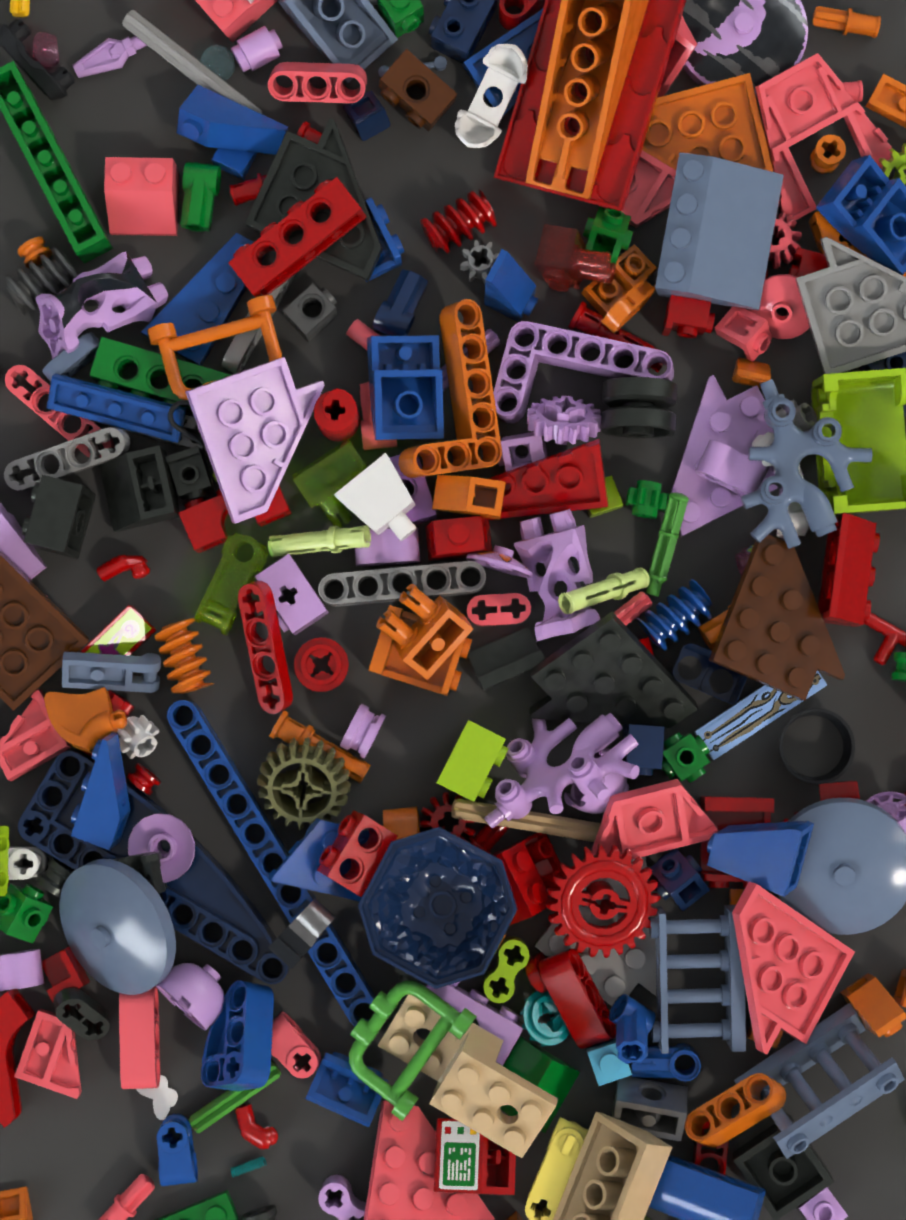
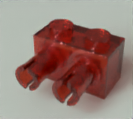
M544 224L535 265L546 284H549L551 289L566 292L569 288L579 289L580 282L583 279L611 285L614 280L616 265L611 262L610 252L585 249L586 246L578 229Z

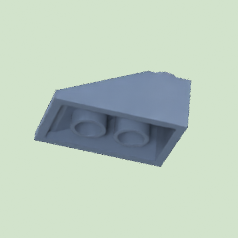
M278 0V3L296 26L329 63L355 64L365 69L398 40L369 0ZM348 77L344 80L346 83H349L354 78Z

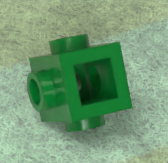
M599 206L595 219L588 217L583 232V237L588 238L584 254L616 264L621 249L628 251L634 232L628 229L631 216L625 215L622 211Z
M677 732L664 741L662 770L669 779L674 777L681 782L687 779L691 783L706 773L703 767L710 763L706 756L710 751L699 735L694 738L691 733H686L682 736L680 732ZM685 750L692 754V760L688 764H684L680 760V755Z
M10 883L6 896L0 898V930L6 935L33 944L42 926L46 924L53 908L43 898L45 893L30 884H26L22 888Z

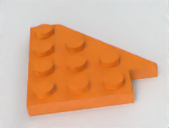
M750 73L658 97L642 151L674 170L677 169L679 153L681 152L713 156L773 172Z

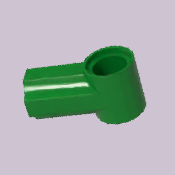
M186 161L182 178L183 192H185L180 223L182 228L195 232L210 231L215 196L219 194L221 185L220 165Z

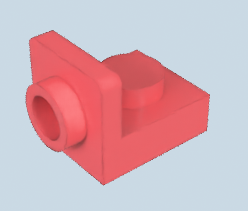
M731 307L714 327L719 337L743 349L746 359L754 362L760 354L768 349L772 340L767 320L746 308Z

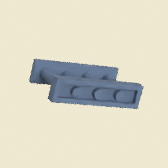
M736 904L724 905V915H719V919L666 920V912L662 906L656 907L658 911L655 917H649L651 921L649 934L650 938H655L657 1004V1021L654 1022L651 1029L652 1042H657L662 1054L669 1053L668 1038L721 1037L722 1040H726L732 1052L746 1051L745 984L732 915ZM719 933L721 937L725 936V950H720L719 954L667 955V934ZM720 968L721 971H725V984H721L720 988L668 989L667 969ZM721 1002V1006H726V1019H721L720 1023L668 1024V1004Z
M850 1003L818 1023L807 1044L795 1039L734 1080L737 1084L750 1075L763 1073L783 1086L790 1082L811 1111L795 1123H792L782 1108L770 1115L781 1131L773 1138L786 1159L794 1154L803 1152L810 1143L883 1094L891 1093L897 1088L899 1083L905 1080L893 1057L881 1064L859 1036L866 1029L858 1013ZM845 1044H849L869 1070L868 1074L853 1084L830 1055ZM816 1063L821 1065L840 1091L823 1104L801 1075V1073ZM769 1085L762 1089L760 1094L761 1100L768 1097L770 1092Z

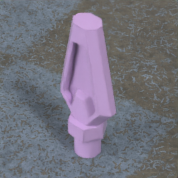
M128 36L121 40L108 38L75 62L73 68L78 78L120 69L124 66L128 57L136 54L137 50L147 45L136 36L131 38Z

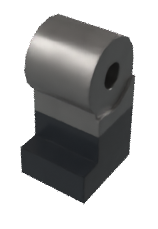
M314 899L268 948L293 969L322 935V932L335 919V916L319 901Z

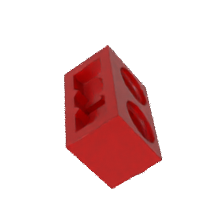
M353 810L351 815H347L338 827L339 835L333 845H329L321 854L319 859L320 866L317 871L362 897L390 843L396 841L398 836L366 815ZM368 828L369 838L364 844L360 845L358 836L363 829ZM350 858V870L346 874L341 875L339 871L341 863Z

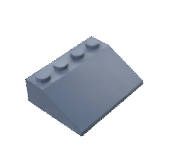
M680 152L655 284L658 296L670 298L671 295L710 301L711 304L759 310L784 175L713 156Z

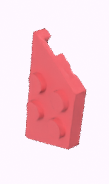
M644 151L639 155L628 198L625 201L623 210H621L625 215L631 216L629 224L635 228L670 207L676 170Z
M674 779L610 796L591 853L593 856L596 855L598 844H602L606 854H609L612 845L615 844L619 849V857L622 856L626 849H629L632 853L631 860L638 856L645 857L710 840L711 836L719 832V830L680 781Z

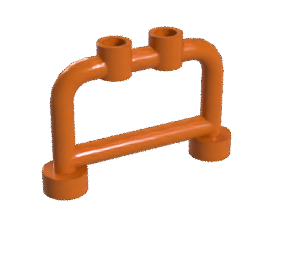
M272 295L259 296L249 300L247 307L250 317L178 337L174 323L158 324L147 330L151 345L159 346L169 385L177 397L182 400H188L185 391L194 388L186 387L182 381L175 356L176 351L261 328L269 362L282 357L271 314L277 310Z

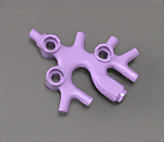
M608 713L606 716L602 714L580 733L575 741L570 758L562 765L552 767L547 763L549 752L574 732L577 727L568 718L554 730L547 731L545 719L532 718L534 731L532 743L521 738L514 739L507 745L509 749L506 753L507 759L517 773L526 779L521 785L519 782L511 779L499 782L495 789L497 802L494 804L497 808L485 816L484 820L493 829L505 818L508 822L511 819L523 818L530 812L532 801L540 797L547 798L549 811L552 814H559L564 809L561 798L562 791L571 783H575L581 793L586 795L594 794L600 801H603L610 795V790L604 785L607 774H619L630 779L637 778L639 767L622 759L639 744L629 734L603 756L594 758L597 752L603 750L620 736L618 732L623 729L611 713Z

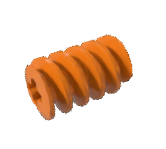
M194 618L166 625L155 635V641L166 642L159 648V654L170 655V657L163 661V667L174 668L167 675L168 680L178 681L171 688V692L174 694H185L214 684L203 681L204 678L211 674V670L199 668L200 665L207 661V658L195 655L197 651L203 648V645L191 642L193 638L199 635V632L187 630V627L195 622Z

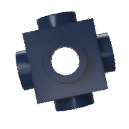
M677 848L662 856L650 867L653 876L658 882L656 891L664 900L671 897L682 912L710 891L699 875L703 871L700 865L690 854L684 857Z

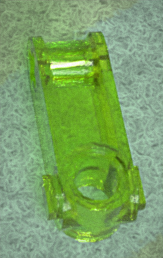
M237 532L233 536H228L221 551L223 554L221 561L194 618L196 623L205 622L220 629V633L224 636L229 633L240 611L238 603L240 588L254 581L258 570H263L270 555L267 552L266 545L259 543L251 536L242 535ZM244 544H250L254 550L253 557L247 562H240L237 557L238 549ZM213 611L221 615L223 618L221 619L217 616H214L210 612Z

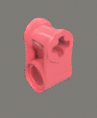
M282 1011L273 1019L271 1055L277 1058L296 1078H308L320 1066L322 1060L320 1050L287 1013ZM306 1053L310 1055L311 1059L308 1063L311 1068L308 1065L303 1067L298 1065L299 1055L303 1056Z

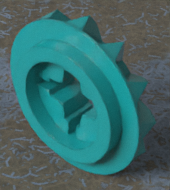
M536 991L524 1000L525 1005L520 1014L523 1015L524 1021L522 1028L526 1029L530 1034L529 1040L537 1041L541 1046H553L567 1038L570 1032L548 991L544 993ZM549 1013L550 1015L554 1013L555 1017H552L547 1024L538 1023L539 1017L543 1014Z

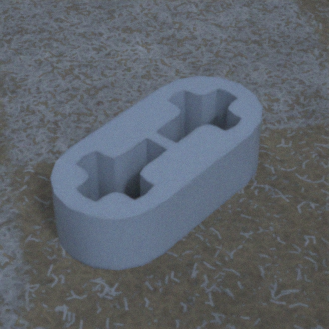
M92 332L78 338L79 346L74 352L67 353L63 350L44 367L42 372L50 382L54 374L72 377L95 358L100 341Z

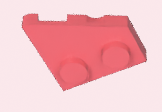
M39 689L32 694L31 698L33 699L22 715L18 714L14 719L7 735L0 739V766L7 780L11 782L72 748L51 724L45 707V695Z
M41 1008L37 1011L14 1077L78 1099L82 1090L75 1032L63 1024L56 1017V1013Z

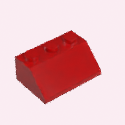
M842 513L836 517L838 521L835 523L837 530L827 534L818 608L824 623L859 627L864 625V620H868L871 613V600H867L868 586L872 587L875 580L876 568L871 566L873 553H877L879 548L880 533H876L877 523L851 514Z

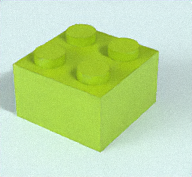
M468 720L437 784L475 802L477 796L484 799L493 781L487 776L493 764L500 767L509 749L503 746L506 739Z

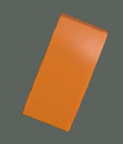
M634 244L628 251H625L618 257L616 264L611 263L606 271L586 286L581 294L600 315L605 317L610 309L645 275L649 278L656 271L657 267Z

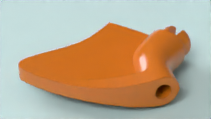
M105 687L86 694L48 692L44 696L47 714L54 729L65 741L79 750L92 753L99 739L101 740L113 732L116 733L118 729H123L127 725V717L123 711L116 710L113 712L110 696Z

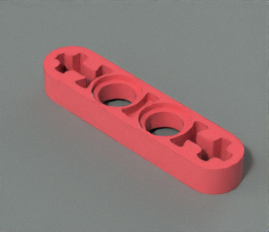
M15 365L7 371L5 384L9 391L68 441L84 436L87 433L90 434L101 430L92 420L79 417L81 419L80 429L75 433H67L64 430V421L72 415L55 410L44 412L39 409V399L43 395L49 394L50 385L25 365ZM29 374L26 380L36 388L33 394L23 386L15 388L18 384L15 380L17 375L24 377ZM112 438L110 441L102 444L105 448H114ZM79 444L76 447L88 458L90 457V450L85 444Z

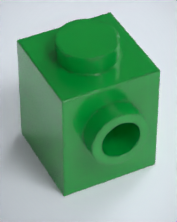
M377 0L380 15L397 38L405 33L414 31L424 22V9L420 0Z

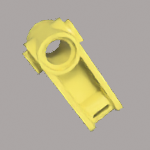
M559 1117L546 1148V1154L528 1193L525 1213L529 1220H553L588 1132V1129L583 1128L577 1122L568 1121L562 1117ZM541 1199L547 1201V1207L545 1206L542 1211L536 1209L537 1204H539Z

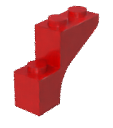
M11 989L0 997V1123L4 1128L19 1117L22 1112L18 1078L14 1077L16 1073L15 1040L22 1027L36 1015L18 989Z

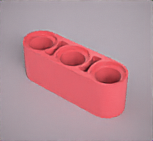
M282 62L277 64L272 70L268 81V90L272 97L280 101L355 103L364 96L368 79L364 69L355 64ZM280 75L288 76L292 80L293 85L288 88L282 87L277 83L276 77ZM319 76L325 80L327 86L321 89L315 88L311 85L309 79ZM348 77L355 78L360 83V87L354 90L348 89L343 84V80Z
M155 986L149 991L137 995L119 993L122 1089L159 1088L160 1029L158 989Z

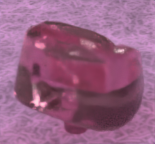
M38 32L33 38V58L45 69H51L59 64L57 37L47 32Z

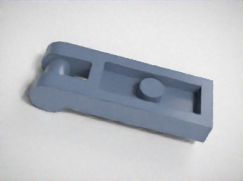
M64 651L62 660V688L98 690L105 687L107 690L156 692L160 687V677L157 675V672L161 669V657L155 653L129 656ZM133 672L143 673V674L140 675V676H136V675H133Z

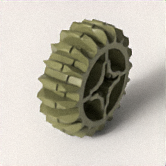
M309 737L304 739L303 745H299L295 738L290 740L289 747L281 742L277 746V752L270 751L267 754V761L262 762L259 769L262 774L258 775L257 785L261 786L258 791L259 798L266 799L263 805L264 810L274 808L275 810L272 815L274 820L281 816L285 817L284 824L286 827L292 821L298 822L299 830L304 828L305 822H309L311 825L316 818L330 821L331 815L337 817L341 813V806L347 804V793L351 789V783L346 781L349 779L350 772L349 769H343L345 763L343 757L333 759L336 753L334 747L324 751L322 740L317 743L316 747L311 746ZM300 763L299 768L295 770H286V773H279L283 768L291 764ZM313 766L319 768L323 773L317 772ZM303 773L305 774L304 781L308 783L305 794L303 793L304 786L301 785ZM285 794H288V795L292 796V797L294 798V800L290 799V798H289L288 796H286ZM323 794H327L324 799L318 802L308 803L313 797H322Z

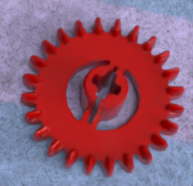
M598 844L596 855L593 856L589 848L584 847L583 860L574 853H571L574 866L570 867L560 863V867L565 875L564 877L552 875L553 881L559 887L547 888V892L556 900L547 901L545 905L549 910L556 911V913L548 916V920L553 924L560 923V925L555 927L554 932L558 936L567 934L563 939L566 946L577 942L575 945L577 953H582L588 947L590 957H595L600 949L604 958H608L611 949L614 948L618 955L623 954L624 944L633 949L636 947L635 937L640 939L646 938L642 929L644 927L651 928L649 916L657 915L658 908L651 904L658 902L661 897L658 893H651L658 887V882L655 879L647 881L652 875V869L645 867L641 870L643 859L640 856L631 862L632 853L629 849H626L622 856L619 857V849L615 844L612 845L609 854H606L602 844ZM611 878L619 881L626 888L628 899L619 898L614 888L608 882L595 880ZM595 881L586 888V891H583L590 882ZM604 894L608 896V900L603 899ZM596 899L602 900L600 905L597 904ZM579 905L588 906L592 914L602 920L613 918L618 912L624 913V915L617 922L610 925L597 926L587 922L582 917Z

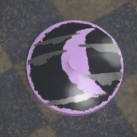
M686 0L682 16L697 42V46L683 68L699 86L750 73L755 96L757 97L756 86L800 62L808 39L807 16L801 0Z

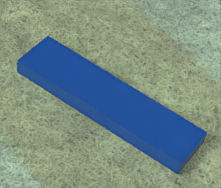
M60 374L52 375L47 409L175 443L181 440L182 433L172 427L168 420V412L173 404ZM179 406L174 410L173 419L175 423L183 428L187 408Z

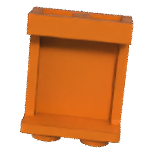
M389 605L388 610L393 611L396 616L410 627L420 617L404 611L402 608ZM381 630L368 670L448 696L449 690H457L462 672L457 671L456 668L460 657L467 659L473 639L465 638L427 680L401 659L394 646L397 642Z

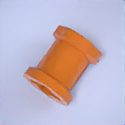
M828 134L818 140L816 147L810 155L811 167L820 174L832 173L837 169L840 161L845 156L846 145L844 141L836 135ZM826 151L832 153L829 159L823 155Z

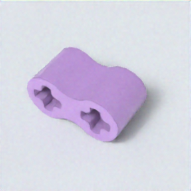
M709 440L695 472L711 482L722 485L736 494L744 496L758 490L769 466H763L762 461H749L748 455L722 442Z
M418 528L403 541H400L391 529H386L379 535L370 529V546L367 548H355L356 566L400 565L420 562Z
M40 949L0 954V991L44 984Z
M331 1175L326 1178L322 1183L318 1197L322 1210L334 1215L339 1220H353V1216L357 1219L362 1216L364 1217L366 1202L360 1201L355 1197L348 1179L341 1175ZM330 1189L333 1192L341 1190V1198L334 1197L331 1200L328 1197Z

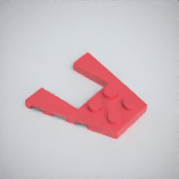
M818 53L755 87L773 172L784 175L779 205L781 212L786 213L784 219L786 223L793 219L798 220L817 209L789 150L790 146L843 118L861 157L870 155L881 170L884 166L879 162V159L885 158L889 160L891 158L889 149L892 146L887 142L888 138L880 128H876L864 113L866 111L858 101L855 102L844 89L845 85Z

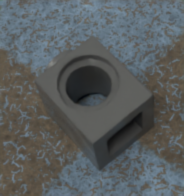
M312 283L283 310V313L292 326L307 342H310L338 316L334 306L337 301L326 288L323 287L319 290ZM311 304H317L322 307L321 313L313 318L307 317L304 314L305 309Z

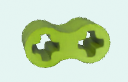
M511 936L503 940L498 949L497 964L484 976V993L494 1003H505L510 1000L515 990V976L529 961L528 946L519 937ZM517 945L522 957L521 959L514 958L510 962L505 950L506 948L512 950ZM500 977L504 978L507 989H500L498 993H494L493 985L490 983L491 980L497 982Z

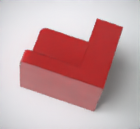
M70 947L42 961V968L52 985L51 988L46 990L52 1003L59 991L69 987L79 989L90 982L84 968L78 962Z

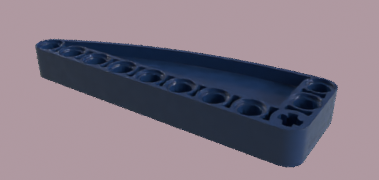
M65 751L55 759L18 822L20 836L75 870L89 863V856L93 851L99 852L103 859L113 860L129 856L128 839L133 827L147 816L156 813H168L138 788L126 781L131 811L121 841L109 851L71 836L74 824L71 823V816L77 804L82 803L85 792L81 791V786L86 774L89 771L92 772L95 761L81 751ZM72 756L76 757L80 763V770L74 776L70 775L66 770V762ZM54 786L58 787L62 792V800L58 805H53L48 799V792ZM41 819L42 822L39 825L43 826V831L34 833L32 830L35 826L31 825L32 820ZM63 834L70 835L74 841V847L69 853L64 852L59 845ZM194 838L195 857L189 870L180 878L167 882V889L165 892H162L163 902L170 914L174 929L264 983L277 984L281 982L289 973L290 967L268 948L277 937L229 873ZM163 840L161 847L164 851L169 852L170 844L168 841ZM185 904L192 909L193 917L190 922L185 923L178 919L177 908L179 905ZM215 922L221 926L223 930L221 939L213 940L208 937L206 933L208 923ZM246 940L252 945L253 952L250 957L244 958L237 954L235 948L237 941ZM269 958L278 959L283 966L282 973L279 975L269 974L265 968L266 960Z

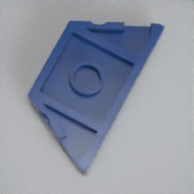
M319 818L315 819L306 830L304 838L293 845L288 851L289 856L277 870H272L268 878L273 882L356 901H361L362 897L317 871L320 866L319 859L321 854L329 845H333L339 835L338 827L340 825L339 823ZM363 829L358 836L360 845L368 840V830ZM350 858L341 863L339 869L341 875L346 874L350 870Z

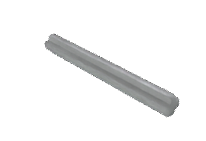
M131 10L126 14L122 22L123 27L195 84L262 114L260 108L136 10Z

